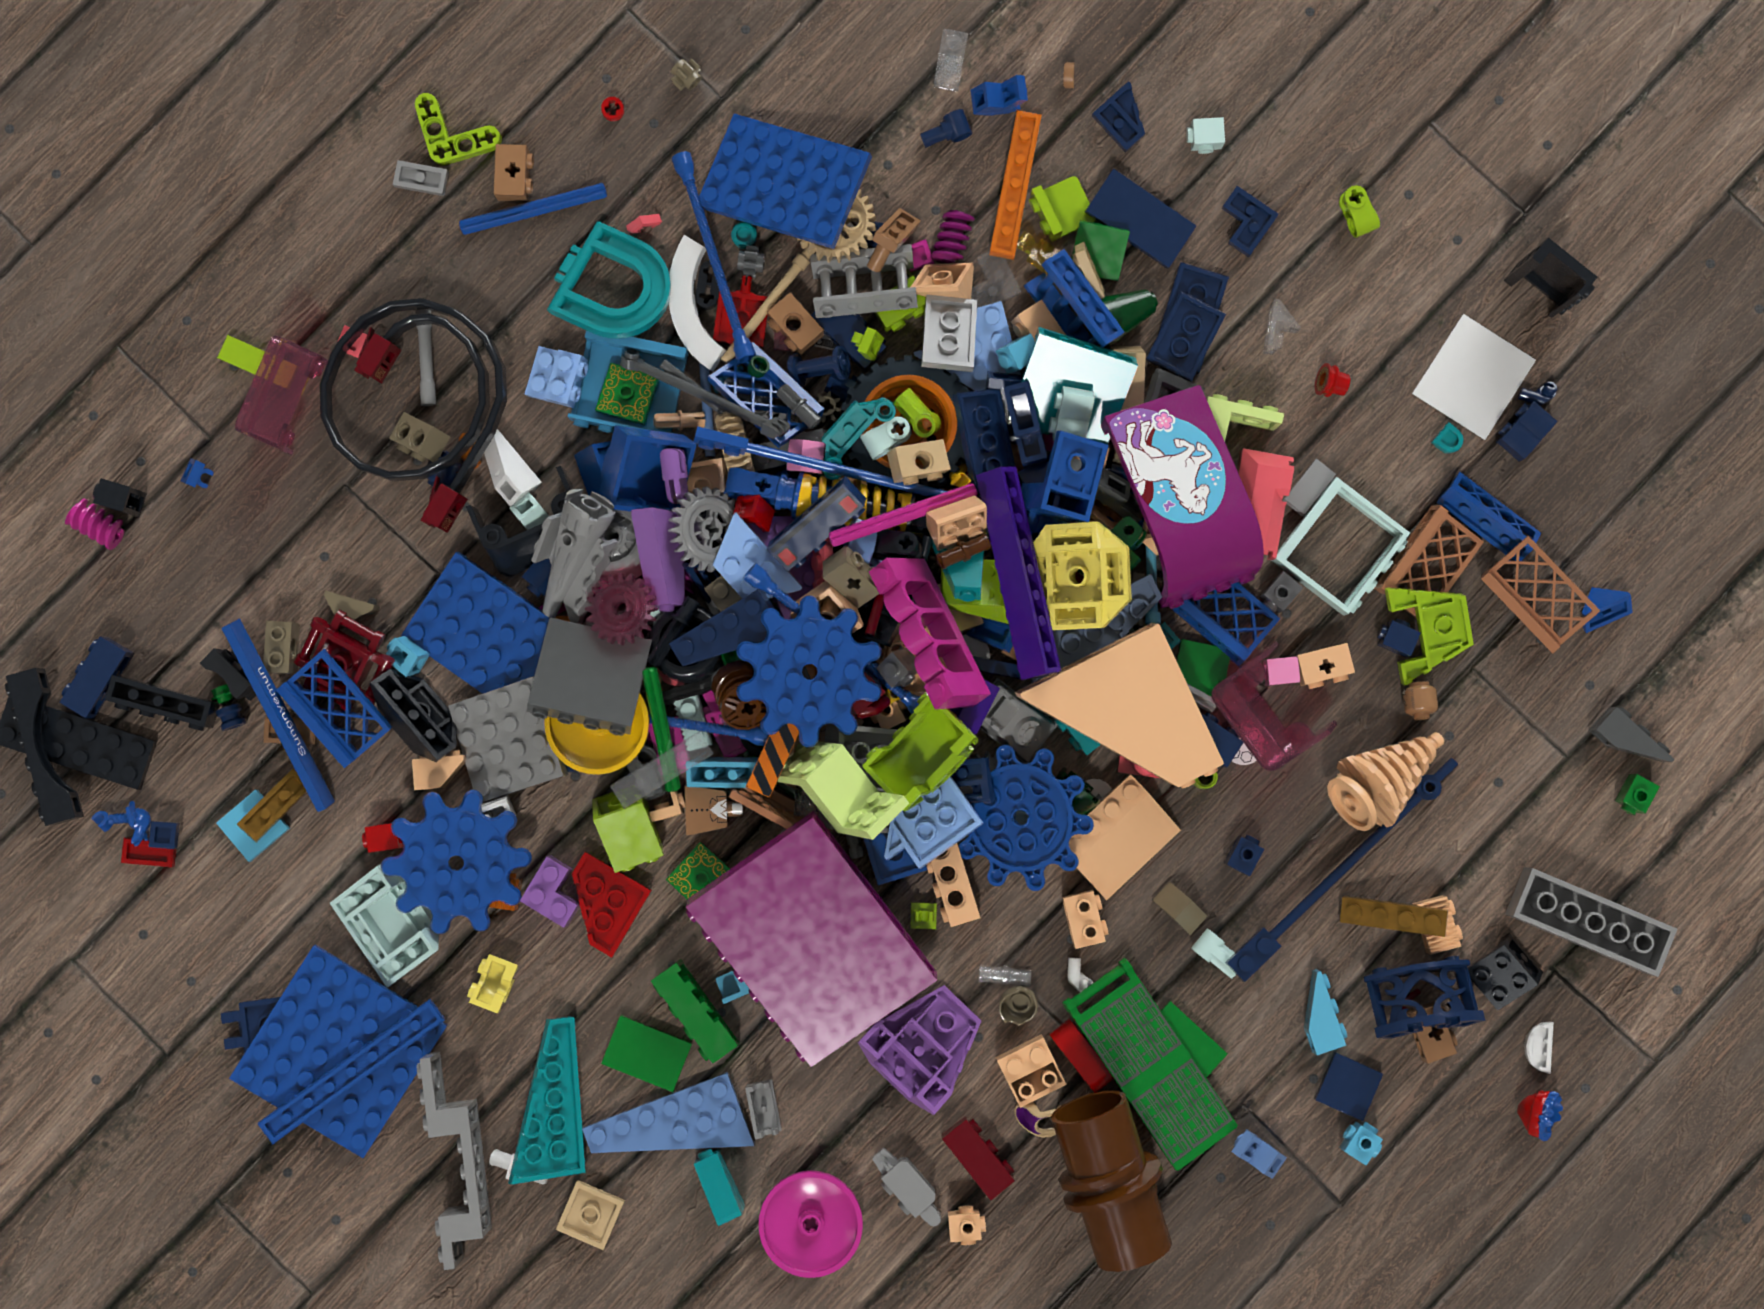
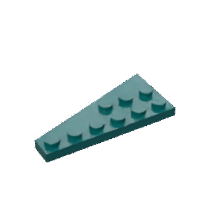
M572 1016L546 1019L508 1184L511 1185L586 1173L575 1019Z

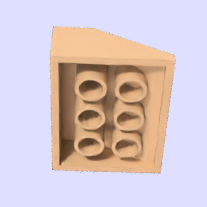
M1127 774L1102 798L1103 800L1098 806L1086 814L1094 822L1093 830L1084 835L1075 834L1069 841L1070 849L1077 855L1079 860L1076 869L1106 901L1181 831L1131 774Z

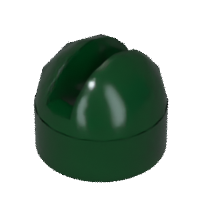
M759 355L752 357L747 366L749 375L756 378L765 376L770 369L767 359Z

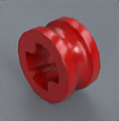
M608 97L602 102L601 111L607 120L615 122L623 117L624 106L619 98ZM611 103H615L616 107L620 106V109L616 110V115H611L610 111L606 112V109L610 108Z

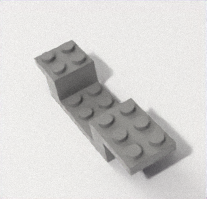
M439 1051L420 1058V1063H417V1076L419 1079H422L423 1089L420 1090L421 1105H425L426 1115L423 1116L424 1131H428V1137L460 1134V1138H457L458 1152L463 1155L460 1174L461 1179L466 1181L467 1189L463 1192L464 1205L448 1207L438 1217V1220L435 1221L436 1236H440L441 1247L438 1248L439 1262L443 1263L444 1270L455 1269L464 1259L462 1241L484 1238L491 1230L492 1224L477 1099L446 1103L441 1054Z

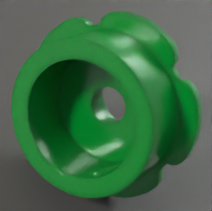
M227 684L211 690L213 695L211 700L218 701L219 705L227 704L234 700Z

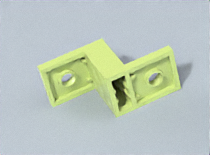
M1213 394L1212 397L1208 396L1206 399L1224 441L1229 422L1274 431L1283 422L1284 413L1278 412V408L1272 406H1263V408L1253 407L1252 402L1238 400L1237 403L1227 401L1228 397L1219 394Z
M818 741L815 746L810 748L803 746L801 743L798 744L795 748L796 752L791 757H788L778 778L780 783L801 786L837 833L871 840L909 804L904 795L878 791L842 744Z

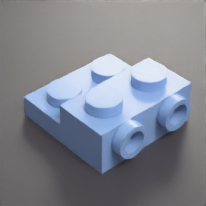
M538 346L525 395L574 408L575 403L579 401L581 396L580 386L582 379L588 372V359L579 354Z

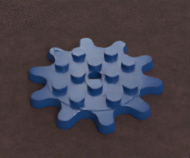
M809 595L802 598L799 605V614L793 619H784L776 609H765L761 614V622L767 631L765 639L760 643L741 642L736 650L737 656L741 660L749 662L754 669L753 677L749 681L741 683L737 687L736 694L741 701L760 700L765 704L766 714L760 723L761 730L767 735H773L783 725L793 724L798 728L800 743L808 748L818 743L820 728L825 724H834L845 735L853 734L858 727L857 721L852 714L853 704L858 700L877 701L882 692L880 686L869 681L864 674L866 665L879 659L882 650L876 642L860 644L853 639L852 630L858 621L857 613L852 609L846 608L836 618L831 620L825 619L820 614L819 601L814 596ZM807 664H813L817 669V675L813 679H806L802 675V669Z
M1002 745L996 751L997 767L990 772L995 802L994 804L987 805L984 802L971 804L984 824L971 832L969 837L959 844V851L964 859L983 855L989 860L990 869L987 879L991 885L1001 886L1005 883L1007 876L1011 872H1020L1025 878L1027 887L1030 890L1039 891L1045 885L1044 870L1046 866L1057 864L1065 871H1073L1079 864L1077 855L1070 849L1069 841L1073 835L1088 834L1094 827L1091 817L1076 813L1072 807L1074 797L1083 791L1085 784L1083 779L1077 775L1070 776L1064 780L1055 778L1052 774V765L1055 758L1053 752L1049 749H1040L1035 754L1032 762L1024 764L1017 759L1012 746ZM981 784L971 785L973 793L982 792ZM1018 810L1024 811L1029 816L1026 824H1019L1016 821L1015 815Z
M467 791L463 797V802L456 808L447 807L439 794L430 792L424 796L422 801L425 809V817L422 821L413 823L405 818H397L392 822L391 831L403 842V850L397 856L386 857L381 863V871L387 876H399L406 883L405 891L396 900V908L402 913H409L419 906L428 908L432 914L430 927L434 933H446L452 919L457 916L468 918L471 926L476 931H485L491 922L488 915V907L491 903L501 901L509 906H515L520 902L522 898L521 891L511 884L509 876L515 868L526 867L532 861L531 852L526 848H513L507 841L508 833L517 824L516 815L511 811H504L494 818L485 816L481 808L483 796L479 791ZM455 855L460 856L464 861V866L458 870L451 868L449 865V859Z

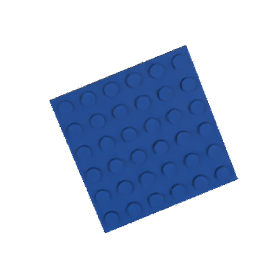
M313 945L229 1079L278 1108L418 1006L319 946ZM445 1022L440 1023L303 1123L364 1158L416 1076L417 1063H420V1058L430 1054L448 1024Z

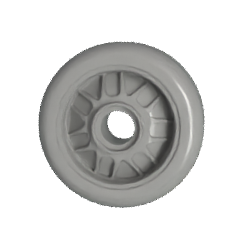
M613 510V512L616 511L615 516L603 538L608 541L618 537L619 539L618 543L610 551L608 556L610 564L602 572L600 579L610 583H625L640 577L642 569L631 511Z

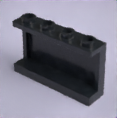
M1548 237L1521 259L1503 281L1512 287L1519 280L1525 278L1555 302V306L1548 313V316L1552 318L1558 313L1563 315L1567 309L1570 310L1575 304H1579L1582 299H1586L1595 289V286L1592 284L1598 277Z

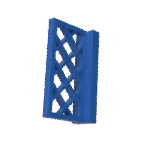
M753 342L756 355L766 358L769 362L770 369L765 376L756 378L750 376L749 373L737 371V366L742 363H737L735 358L709 375L707 381L728 401L752 412H755V410L768 411L769 420L772 419V412L785 413L786 422L790 425L789 431L782 437L778 436L774 439L767 437L774 445L780 448L790 439H793L808 428L804 422H790L792 410L787 405L786 407L772 405V397L779 398L776 393L782 385L788 384L802 399L805 398L807 400L806 403L821 417L824 408ZM722 376L733 378V385L723 384L719 378ZM737 378L751 380V388L737 386ZM755 381H761L768 385V390L755 388ZM737 393L750 394V402L741 401L737 397ZM755 395L768 397V404L755 403Z
M1238 582L1231 584L1230 593L1217 594V591L1213 590L1212 594L1202 598L1213 599L1214 612H1205L1200 607V600H1196L1195 604L1192 601L1193 598L1185 600L1183 605L1172 609L1210 643L1222 650L1238 667L1249 657L1252 651L1280 620L1276 614ZM1235 597L1246 598L1249 601L1250 610L1237 611ZM1217 598H1231L1232 611H1219ZM1250 614L1251 628H1238L1237 615ZM1255 614H1264L1271 622L1267 627H1256ZM1232 615L1234 628H1223L1220 625L1219 616ZM1262 631V633L1257 637V632ZM1240 632H1252L1253 643L1249 648L1240 642Z
M325 649L320 651L287 682L276 689L343 768L354 762L362 753L393 728ZM321 658L329 666V674L317 673V662ZM301 676L311 677V690L304 689L297 680ZM317 678L329 679L328 692L317 690ZM334 680L342 681L346 685V694L334 693ZM317 695L328 697V709H322L318 706ZM334 698L346 699L345 711L334 710ZM351 700L360 701L363 705V713L351 712ZM334 715L345 716V729L338 728L334 724ZM351 717L363 719V731L351 730ZM368 719L376 720L383 729L379 733L368 732ZM351 735L362 736V747L359 750L352 745Z

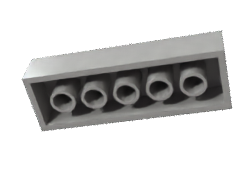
M1529 867L1523 868L1505 915L1656 977H1659L1677 932L1675 927Z

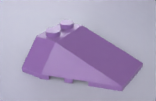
M944 985L876 1022L859 1040L858 1044L869 1063L908 1101L935 1115L952 1095L955 1082L959 1073H961L964 1060L972 1046L981 1020Z

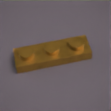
M292 769L237 823V826L256 843L307 793L297 772Z

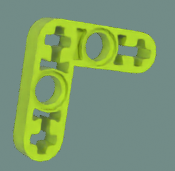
M422 93L416 98L415 109L431 159L437 165L446 166L495 151L496 144L502 143V136L498 129L490 125L449 137L437 99L430 93ZM428 100L432 104L430 105V110L434 117H429L426 110L421 108L425 106L424 101ZM433 123L441 125L440 133L435 136L428 134V127ZM488 133L496 136L491 144L485 140ZM476 136H477L478 139L481 141V142H479L480 145L482 146V147H480V148H478V144H477L476 140L474 139V137H476ZM466 139L472 141L470 151L462 152L459 150L461 141ZM450 144H453L454 149L457 152V155H454L452 151H449L452 150ZM439 148L448 151L444 153L445 157L443 159L435 155L439 153Z

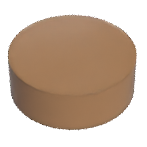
M1066 62L1064 64L1063 82L1065 88H1074L1075 62Z

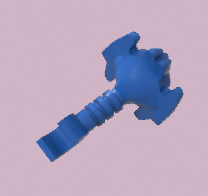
M130 801L129 806L126 807V813L109 815L105 811H98L91 818L104 832L108 831L113 824L128 823L135 830L131 840V844H134V847L138 846L143 839L145 841L149 840L150 814L144 809L135 808L134 801Z

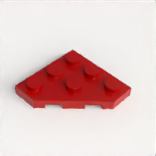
M584 852L572 873V877L576 886L582 917L586 925L589 944L612 958L652 890L620 871L615 873L612 866L590 853Z

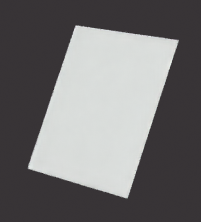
M1463 314L1412 394L1485 440L1536 360Z

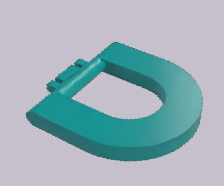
M597 221L582 248L572 245L570 252L576 256L568 253L560 266L559 272L565 274V276L556 273L554 280L561 283L547 308L550 314L598 336L619 339L632 337L651 328L666 311L671 295L669 271L662 257L650 245ZM594 252L625 265L639 274L643 281V290L640 297L633 304L624 308H609L572 291Z

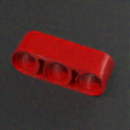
M1070 1019L1066 1020L1049 1034L1094 1093H1097L1113 1080V1077L1094 1049Z

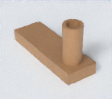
M899 208L875 232L872 240L878 244L867 264L868 268L874 272H881L890 252L895 253L916 231L921 220Z

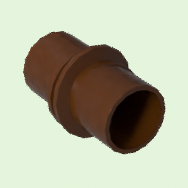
M1102 1091L1076 1098L1060 1106L1051 1115L1053 1127L1067 1170L1062 1172L1058 1181L1062 1190L1068 1191L1063 1198L1067 1210L1081 1213L1098 1267L1105 1271L1121 1272L1148 1265L1163 1257L1172 1246L1157 1196L1156 1182L1159 1180L1163 1168L1156 1155L1143 1151L1125 1094L1119 1091Z

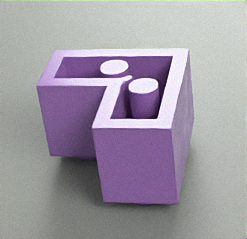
M551 855L546 856L520 902L563 928L567 927L580 907L578 901L560 891L573 868Z

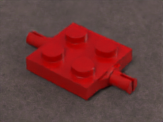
M742 276L741 289L730 292L742 329H744L767 299V296H760L750 292L753 279L750 276L748 278ZM719 291L713 340L717 343L731 345L734 342L733 330ZM767 315L749 338L752 343L754 342L763 349L768 320Z

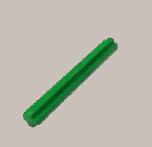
M649 667L642 671L665 790L667 792H675L680 789V781L658 671L656 667Z

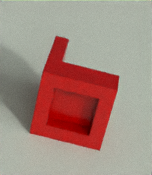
M760 495L737 497L733 514L737 512L745 523H755L763 532H769L775 510Z

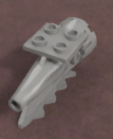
M584 489L569 490L564 499L562 512L548 516L542 524L543 530L539 540L534 545L535 552L531 560L537 563L549 558L551 563L542 613L549 618H556L558 611L564 603L570 622L582 624L585 615L593 607L592 597L602 584L601 574L610 564L608 556L618 543L616 539L608 541L603 538L615 516L616 511L613 512V503L595 492H591L590 496L582 494Z

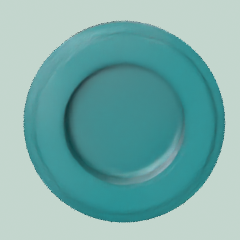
M741 222L733 227L731 237L733 243L738 248L746 249L747 245L753 246L756 243L757 233L753 225Z

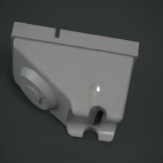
M997 678L993 684L1000 689L980 730L999 745L1012 746L1016 757L1022 763L1028 764L1057 727V724L1036 707L1016 697L1015 691Z

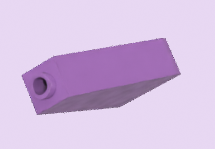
M653 507L631 510L648 606L659 607L661 612L674 611V607L681 606L685 600L684 567L682 566L684 561L680 560L684 555V551L674 552L680 544L671 543L670 540L676 537L677 534L668 532V529L676 527V524L668 519L678 517V515L672 511Z

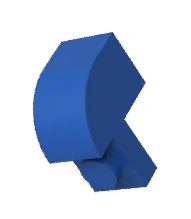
M1015 75L1002 83L984 82L970 90L974 115L992 116L1012 113L1020 110V104L1028 101L1024 75Z

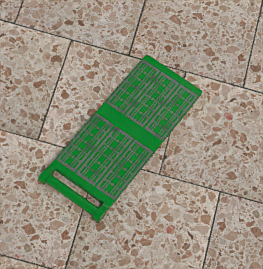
M1126 958L1120 960L1118 966L1071 999L1068 997L1062 1002L1174 1170L1179 1171L1237 1128V1123ZM1124 973L1129 978V980L1083 1013H1079L1077 1009L1079 1005Z

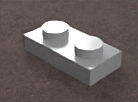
M397 160L393 186L444 196L449 171L443 168Z

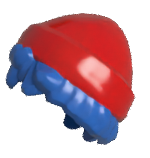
M1540 1090L1538 1093L1525 1097L1519 1103L1517 1113L1529 1135L1542 1141L1549 1140L1552 1135L1551 1128L1554 1122L1561 1120L1559 1111L1563 1110V1106L1560 1104L1562 1098L1558 1092Z

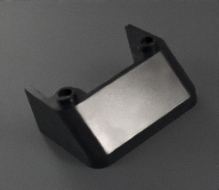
M558 466L556 469L566 491L553 498L551 510L554 515L562 512L566 493L574 489L567 471L562 466ZM472 505L466 506L478 537L497 571L507 577L527 571L534 563L531 561L535 552L534 545L542 533V524L508 538L501 526L497 524L485 526L478 509Z

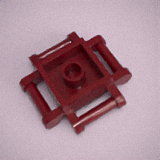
M341 609L335 614L331 625L322 618L313 617L310 624L312 628L300 654L296 655L294 664L302 668L311 660V653L320 633H322L323 636L313 658L325 649L370 702L375 705L376 701L370 685L367 691L363 690L361 686L366 680L374 662L378 664V668L371 681L392 668L395 662L393 657L378 652L380 645L385 639V634L379 630L375 632L353 620ZM341 625L370 640L369 646L340 631ZM321 658L317 662V673L329 674V666ZM311 677L306 678L303 688L311 690ZM317 678V690L328 692L329 679ZM334 680V693L346 694V685L342 681ZM334 698V702L341 705V709L345 711L346 699ZM351 700V709L356 700Z

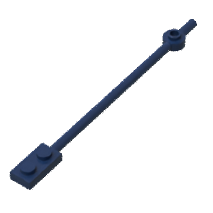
M1450 758L1433 775L1422 776L1421 782L1414 789V794L1407 801L1405 808L1399 814L1393 826L1387 828L1384 824L1379 826L1270 932L1261 927L1225 962L1242 982H1246L1282 947L1276 940L1421 800H1433L1440 795L1442 788L1440 782L1458 766V763L1453 758ZM1427 783L1432 785L1431 792H1428L1425 788Z

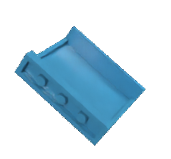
M586 330L585 339L587 342L583 357L588 359V372L581 382L580 399L575 403L571 414L568 413V418L574 421L573 425L582 428H588L589 425L599 426L598 430L606 433H613L615 425L672 433L673 428H655L653 423L654 415L656 413H676L681 390L660 380L645 426L598 413L595 409L610 363L620 365L622 353L624 354L625 350L635 349L639 351L641 359L645 360L644 362L661 369L659 367L661 363L666 359L681 372L685 373L689 354L687 348L636 337L606 338Z

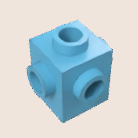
M1355 1121L1354 1125H1349L1343 1134L1344 1140L1339 1148L1367 1166L1372 1157L1375 1158L1381 1151L1383 1139L1376 1135L1379 1130L1366 1121L1363 1126Z

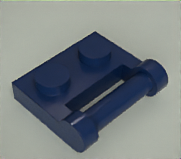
M989 757L965 760L951 777L958 787L981 784L982 792L964 794L970 804L984 802L986 805L994 804L995 793L992 789Z

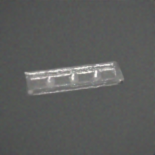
M699 731L610 785L625 809L713 755V752Z

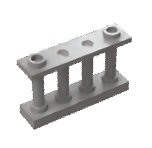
M912 244L901 245L895 253L890 252L881 272L896 270L898 289L883 290L881 272H874L867 266L875 248L859 249V256L854 252L850 253V261L844 255L841 257V263H838L836 257H832L831 262L828 263L826 256H823L819 261L816 254L811 255L813 279L820 278L821 297L813 298L816 318L918 308L916 287L908 288L906 269L914 268ZM871 273L872 292L857 293L856 275ZM846 276L847 294L832 296L830 277Z

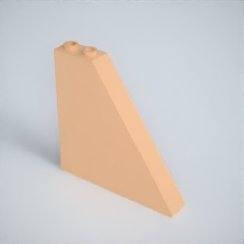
M1150 623L1061 668V672L1049 674L1015 692L1016 697L1171 785L1181 788L1189 787L1196 782V778L1202 775L1204 777L1210 776L1218 771L1217 767L1224 764L1158 623Z

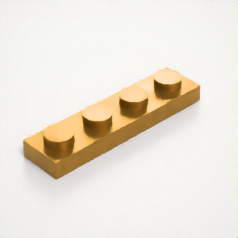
M1349 896L1342 897L1340 923L1441 937L1446 936L1448 910Z

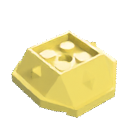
M1100 522L1044 526L1040 535L1034 540L1033 545L1052 630L1105 628L1132 600L1129 546ZM1079 569L1084 573V579L1081 583H1078L1075 579V574Z

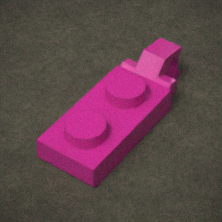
M710 689L702 693L707 706L702 708L706 721L713 724L728 725L722 718L712 690ZM712 733L724 757H735L747 751L738 736Z

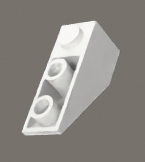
M497 429L484 454L494 488L511 507L527 493L530 492L532 495L542 482Z

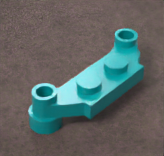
M884 397L862 403L854 400L821 438L822 442L825 443L824 461L843 465L841 457L876 418L882 422H888L894 418L896 414L894 404ZM883 405H887L885 410H880ZM824 472V475L831 480L841 477V475Z

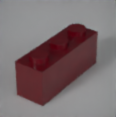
M964 1116L944 1132L941 1137L991 1201L1015 1182L1012 1175L1015 1170L1006 1159L1001 1161L996 1153L999 1150L990 1139L987 1141L983 1139L980 1135L983 1130L974 1119L969 1121Z

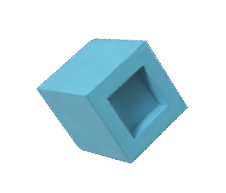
M733 971L716 978L723 997V1004L749 994L748 986L745 982H739Z

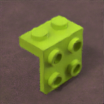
M1075 176L1044 190L1040 185L1031 191L1030 206L1034 213H1038L1041 219L1039 222L1045 236H1049L1051 242L1077 231L1080 220L1092 223L1095 221L1094 218L1085 213L1090 203L1078 178Z

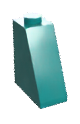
M933 542V549L935 551V554L942 553L948 550L942 549L938 551ZM984 551L971 556L969 561L964 562L962 560L942 569L955 599L967 602L981 600Z
M709 1148L697 1155L699 1159L695 1160L694 1167L716 1223L720 1226L741 1216L745 1203L720 1150L712 1151Z

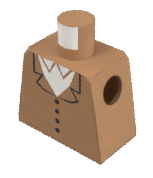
M685 786L686 835L729 827V817L743 816V805L737 801H728V791Z

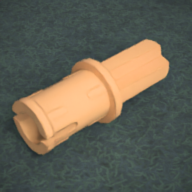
M678 410L677 413H656L653 423L657 429L677 428L681 431L683 428H697V426L704 428L705 419H702V417H705L704 412L682 413L681 410Z

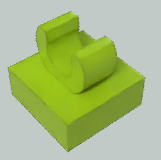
M867 327L864 335L854 332L851 342L856 343L855 346L859 347L857 351L865 359L875 361L884 337L877 330Z
M911 902L910 928L936 929L937 903Z

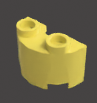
M491 954L488 955L487 959L483 958L477 973L481 974L478 984L472 983L467 995L470 998L469 1003L497 1014L500 1013L503 1002H506L513 986V977L518 970V965Z

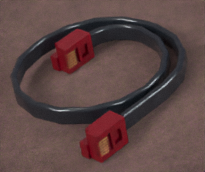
M424 298L389 301L361 315L333 348L320 381V417L334 448L359 470L390 481L427 479L456 464L474 444L449 487L442 483L440 484V478L436 476L429 497V504L421 518V521L433 528L437 527L448 533L468 500L460 492L496 434L507 403L506 367L493 339L462 312ZM428 309L455 318L482 339L495 366L496 398L482 433L481 430L490 408L489 373L475 343L446 318L430 313L410 315L396 322L383 337L374 333L375 330L370 327L365 345H363V353L358 359L354 371L367 379L370 377L382 384L402 351L394 343L404 332L416 326L434 324L448 329L465 344L478 372L479 402L468 432L448 455L421 469L387 471L364 463L344 445L333 420L332 387L347 351L370 325L395 312Z

